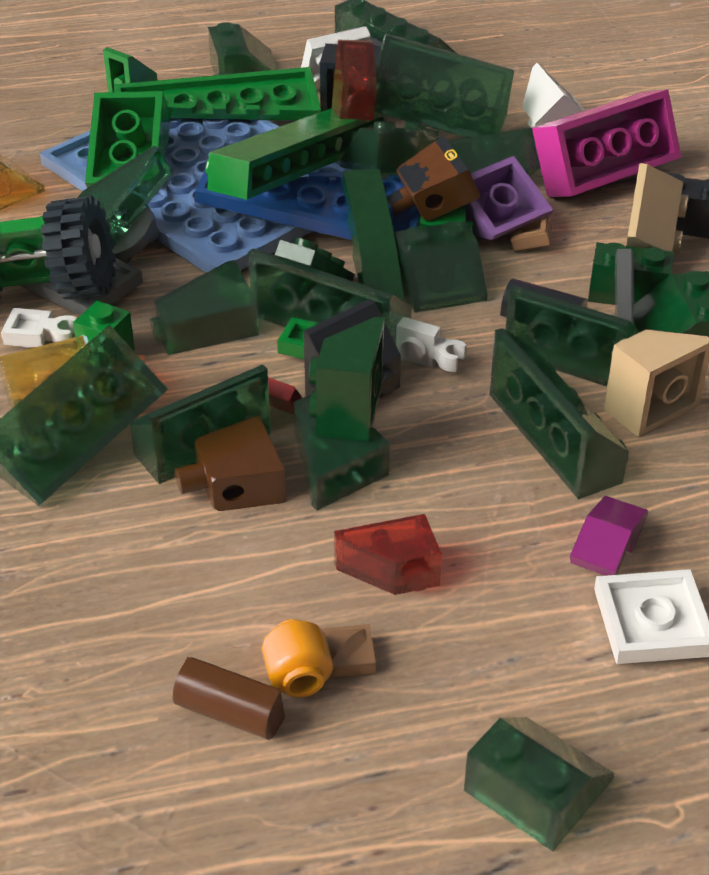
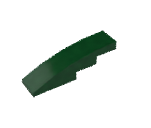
M380 169L343 171L342 185L348 205L347 221L354 245L352 257L363 302L368 299L373 300L380 312L404 310L405 303L399 260Z

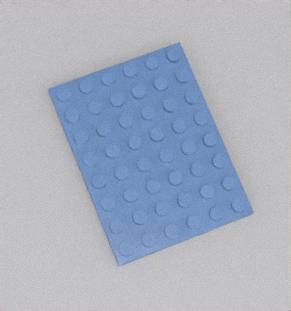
M170 118L169 143L157 186L86 187L85 177L90 131L40 152L41 164L88 196H94L101 204L111 198L123 195H132L143 199L154 213L156 219V226L159 229V235L156 240L219 282L275 252L280 240L291 243L296 238H301L312 232V230L284 225L279 222L195 202V190L206 169L209 152L279 127L269 120ZM339 160L313 172L343 173V171L357 169Z

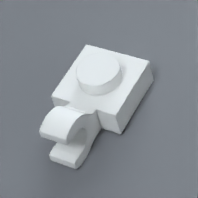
M404 316L397 324L396 346L401 354V359L433 368L437 362L443 370L456 372L458 369V358L464 360L466 357V344L459 340L440 337V327Z

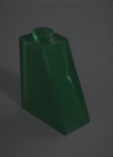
M235 260L227 261L154 301L156 317L150 318L151 330L154 340L162 341L167 355L259 335L258 303Z
M310 394L294 402V426L311 504L316 510H319L388 476L390 442L374 427H372L369 442L316 436V418L309 417Z

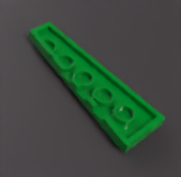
M310 67L114 84V92L163 91L171 118L297 121L321 112Z

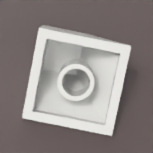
M538 63L533 66L522 105L523 110L530 117L527 124L531 128L586 111L578 100Z

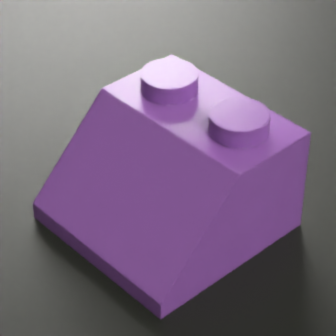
M515 156L471 173L481 198L464 205L466 206V221H473L472 235L493 240L546 217L553 212V208Z

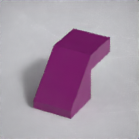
M604 496L587 515L570 554V563L605 576L617 575L626 552L632 553L648 516V510Z

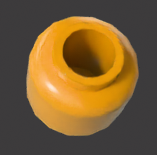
M298 619L285 620L272 629L264 638L262 653L269 681L273 687L280 689L282 693L296 698L307 697L318 692L330 678L333 671V662L325 633L317 624Z

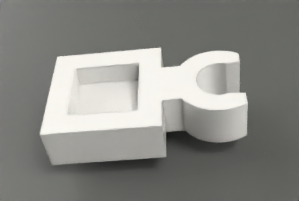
M13 308L1 331L3 344L26 348H43L45 341H53L58 346H72V333H75L73 322L77 318L70 315L53 318L52 311Z

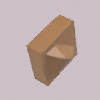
M550 216L543 217L512 231L511 242L513 250L517 251L550 245L552 233Z
M370 624L322 628L333 662V671L330 678L376 674V658Z

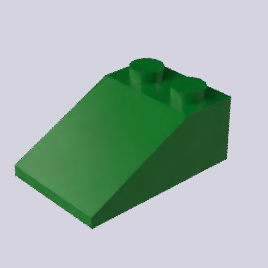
M163 91L94 92L85 177L86 187L157 186L169 143L171 118Z

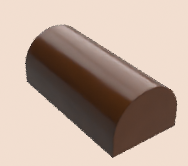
M187 657L177 675L173 688V702L177 706L267 740L275 736L285 719L282 695L278 688L194 657Z

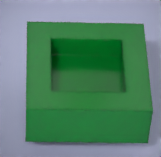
M291 317L277 340L278 353L304 359V330L318 323Z

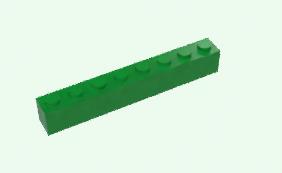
M350 101L211 151L206 163V174L208 176L207 190L248 200L384 141L387 109Z

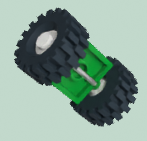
M94 196L51 201V203L46 205L47 211L43 212V216L0 222V291H3V287L51 281V283H56L55 290L58 294H62L63 299L72 300L109 294L111 292L110 288H113L114 285L112 277H115L116 269L113 266V262H116V255L112 250L114 240L113 237H110L109 233L111 230L110 223L105 220L106 212L104 208H100L101 203L99 200L95 199Z

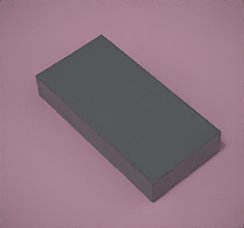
M617 249L615 254V333H630L634 327L633 251L631 249Z

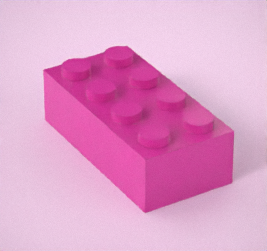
M668 89L641 92L532 128L547 197L574 196L638 173L640 163L656 167L682 158Z

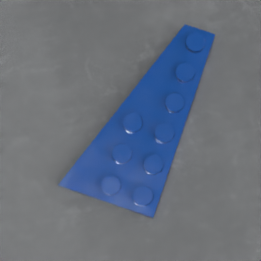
M205 169L195 190L196 203L352 240L347 221L348 205L342 185L343 173L311 172L307 174V177H299L245 200L207 190L208 176ZM387 174V179H382L386 197L404 187L398 174ZM388 204L396 249L399 252L409 254L421 215L414 206L396 217Z

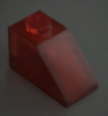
M338 39L332 109L340 119L374 120L377 80L373 42Z
M425 514L334 531V564L336 570L393 595L422 591L427 588L440 586L442 553Z

